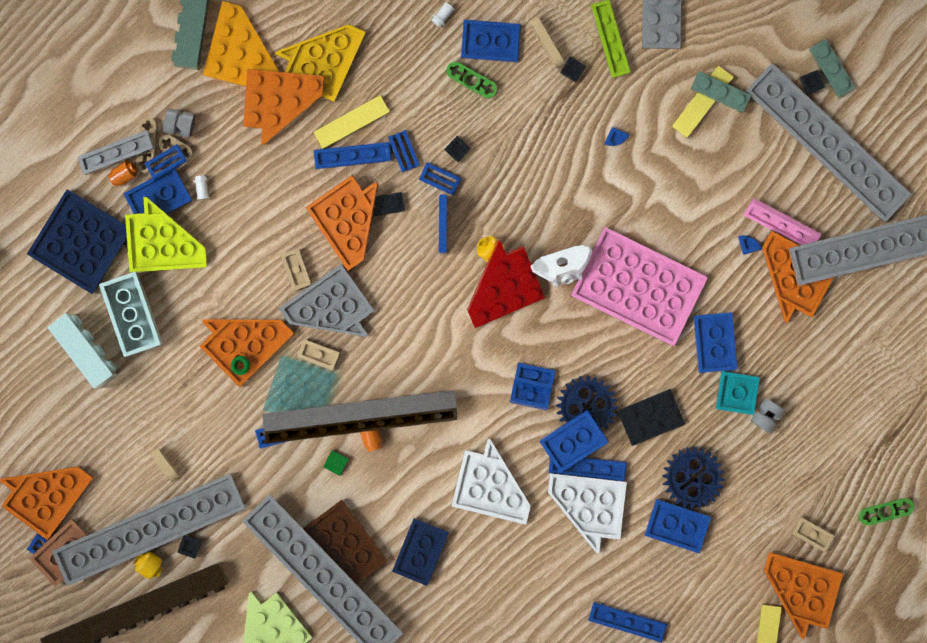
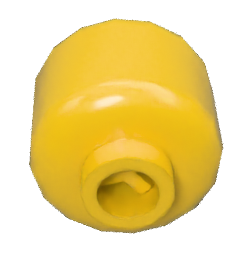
M487 236L478 242L477 254L486 263L498 240L494 236Z
M151 551L138 555L134 561L135 571L146 579H152L154 576L158 577L163 571V567H161L162 559Z

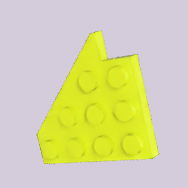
M143 197L145 213L125 214L129 272L207 267L205 247L148 197Z

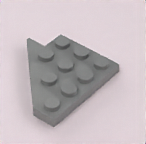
M342 264L279 308L289 324L367 337L368 334L359 322L374 312V309Z

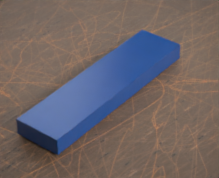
M390 142L313 150L316 170L392 161Z
M550 458L548 473L625 482L627 462L583 458L560 473Z
M593 602L588 618L590 622L661 643L667 627V623Z

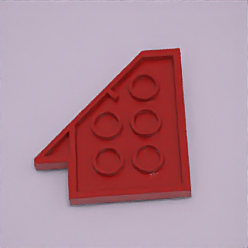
M500 239L496 241L494 250L467 308L474 328L545 298L536 274L532 271L531 262L524 246L506 253Z

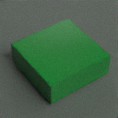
M332 450L323 468L340 476L349 459Z

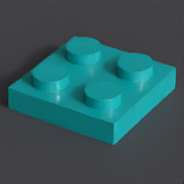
M721 371L715 409L754 415L760 377Z

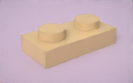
M299 248L281 254L293 291L312 285Z
M304 339L297 357L334 370L340 352Z
M802 517L799 518L791 534L825 553L834 538V535Z

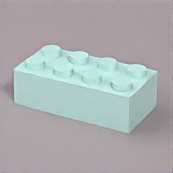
M138 272L99 284L124 357H130L163 345Z
M65 313L47 328L94 389H100L118 375L116 373L117 367L111 360L108 361L104 357L106 353L102 347L94 344L92 341L94 339L93 335L81 327L83 323L77 315Z

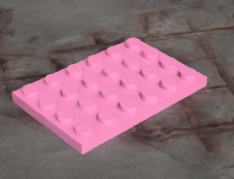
M604 227L592 251L589 262L582 272L583 277L581 280L578 279L571 296L675 346L708 277Z

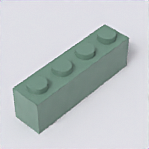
M180 0V5H183L182 13L179 12L177 24H180L179 32L176 31L174 42L177 43L176 51L173 50L172 62H174L176 67L199 71L209 0Z

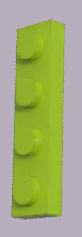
M610 0L591 4L611 78L630 74Z

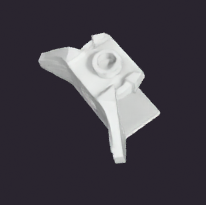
M574 246L540 257L531 265L534 273L552 282L557 288L559 285L570 284L577 279L581 280L583 277L582 272L593 252L590 246ZM568 262V264L564 267L558 266Z

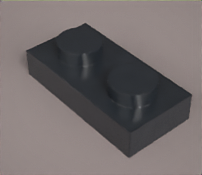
M402 192L377 196L373 217L404 212Z

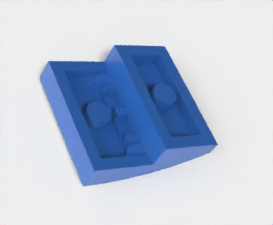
M518 363L510 403L547 411L555 370Z

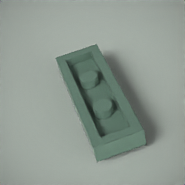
M826 39L809 49L837 98L855 89L854 84Z
M698 71L690 88L740 113L744 112L751 97L750 94Z

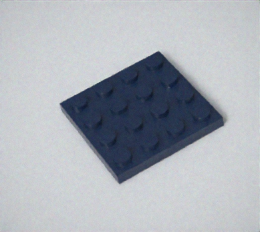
M66 189L27 255L87 292L94 294L127 239L126 225Z

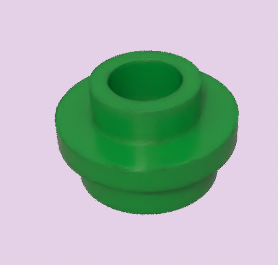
M237 356L231 362V369L237 375H244L250 369V362L244 356ZM239 362L244 363L243 369L237 367Z

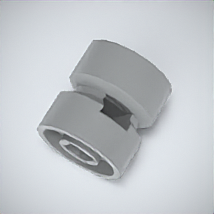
M168 108L163 132L170 134L178 132L179 136L190 138L195 124V114L189 112L181 114L179 110Z
M765 398L760 405L761 411L754 414L751 422L772 434L777 427L776 421H781L786 411ZM769 411L773 416L770 418L765 414Z

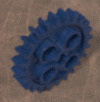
M589 375L586 376L585 381H583L581 376L578 378L579 382L571 379V386L566 383L567 390H560L563 397H557L561 403L556 404V407L561 408V410L556 412V414L563 416L559 422L566 421L567 423L581 414L584 409L582 403H587L593 392H596L595 398L590 403L592 409L589 412L595 417V421L600 428L604 427L608 430L607 423H614L610 419L611 416H617L613 413V410L618 409L617 406L613 405L617 399L611 398L615 392L607 391L610 385L604 387V380L597 383V377L590 381ZM581 388H587L589 391V395L585 399L580 398L578 395ZM598 398H603L605 401V406L602 409H598L595 406V401ZM572 404H576L579 407L576 415H571L568 411L569 406Z
M686 447L685 453L679 449V456L677 457L672 454L674 460H667L670 466L663 467L664 470L668 471L667 474L662 475V477L667 478V481L662 483L663 485H668L665 492H672L669 498L673 499L676 497V504L683 501L682 507L684 508L687 503H689L690 509H693L694 504L700 509L702 502L708 506L707 500L710 499L714 502L713 495H720L717 488H723L719 482L725 481L724 478L720 477V474L724 473V471L718 470L722 464H715L714 462L717 457L710 458V451L704 454V448L697 452V448L693 447L692 452H690L689 448ZM692 459H697L699 466L692 470L689 467V462ZM703 466H706V469L696 476V482L691 481L683 490L680 489L683 484L690 480L691 477L689 475L691 473L695 475ZM677 472L684 473L685 478L682 482H676L675 474ZM705 473H709L712 477L711 482L708 484H704L702 481V476ZM691 486L697 488V494L693 497L689 496L687 492Z

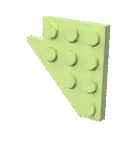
M252 591L249 593L243 643H306L312 638L311 634L277 592L263 604Z

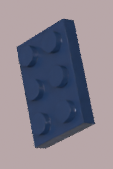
M413 518L392 572L428 586L449 532Z

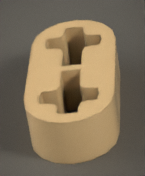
M164 135L160 138L159 147L162 151L165 152L170 149V147L164 148L163 141L171 139L170 143L174 146L178 144L182 151L188 149L187 153L189 156L185 157L188 162L192 159L193 151L186 144L170 135ZM176 151L170 154V156H174L178 154V152Z
M159 448L150 453L171 482L180 477L177 470Z

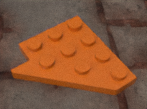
M247 69L243 127L262 128L261 145H264L323 95L324 76Z
M351 175L305 207L348 271L365 260L379 185L378 182H375L363 190L354 175Z
M770 231L762 246V251L785 323H788L795 309L812 318L834 277L798 286L789 248L799 245Z
M203 319L202 322L212 334L199 347L241 387L295 333L282 320ZM237 356H244L250 362V369L244 375H237L231 369V362ZM239 362L237 367L243 369L244 363Z
M78 466L1 478L0 482L12 490L1 507L46 540H49L94 477Z
M768 552L763 571L800 638L805 640L809 624L828 629L843 573Z

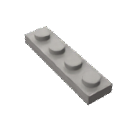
M146 130L78 156L83 175H89L154 150L155 147L150 132Z

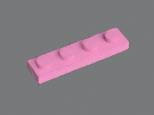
M755 198L752 199L744 213V216L799 245L817 242L821 233Z

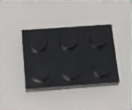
M671 389L617 410L631 446L685 425Z

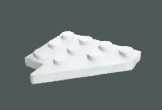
M487 439L484 454L465 450L452 507L526 525L531 506L492 441Z
M550 473L548 493L596 553L599 554L601 537L620 539L627 482Z

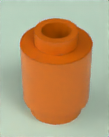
M126 160L113 168L108 177L114 186H123L137 177L138 169L133 162Z
M379 430L360 432L364 447L367 448L368 452L382 448L381 443L383 441Z

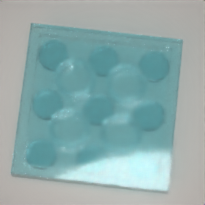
M281 356L263 410L271 413L325 406L336 374Z

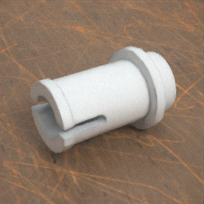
M445 2L438 13L432 16L433 19L431 21L438 27L444 26V22L455 9Z
M206 175L195 176L193 181L196 183L197 200L210 198L207 186L209 179L206 178Z

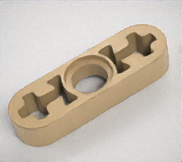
M538 16L529 21L530 26L554 67L557 69L563 66L565 63Z
M149 117L143 118L140 121L138 132L146 131V128H143V126L148 121L153 125L149 132L150 135H153L152 141L155 149L143 153L151 154V157L147 156V162L155 157L158 128L156 121ZM136 156L137 169L142 173H150L147 167L146 170H143V167L140 166V163L144 162V156Z

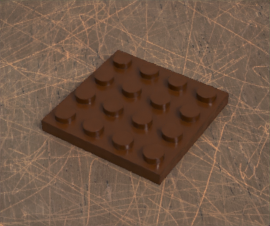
M342 499L303 528L356 584L388 561Z

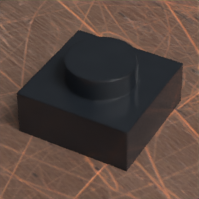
M570 56L560 74L576 83L586 66Z
M818 70L799 77L806 95L825 87Z
M458 136L444 149L457 163L471 150Z
M184 535L177 553L196 559L202 540Z

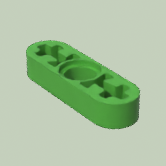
M452 62L448 65L447 75L450 79L486 99H491L496 95L497 86L494 82L459 62ZM456 66H458V71L462 74L464 73V70L467 71V73L464 75L463 81L459 80L461 78L459 74H455L454 76L451 75V67L455 68ZM470 75H474L477 78V83L474 86H470L466 82L467 77ZM480 80H483L482 85L485 87L491 85L494 92L486 95L485 89L480 87L478 91L476 88L480 85Z
M907 498L877 504L861 509L858 519L864 525H873L904 517L913 512L914 504ZM902 502L909 504L906 512L902 509L895 511L893 506L895 504V507H900L903 505ZM884 506H888L891 509V514L888 517H883L881 514V509ZM877 508V515L880 519L877 520V516L870 517L869 522L863 519L866 511L869 514L876 513L874 509Z

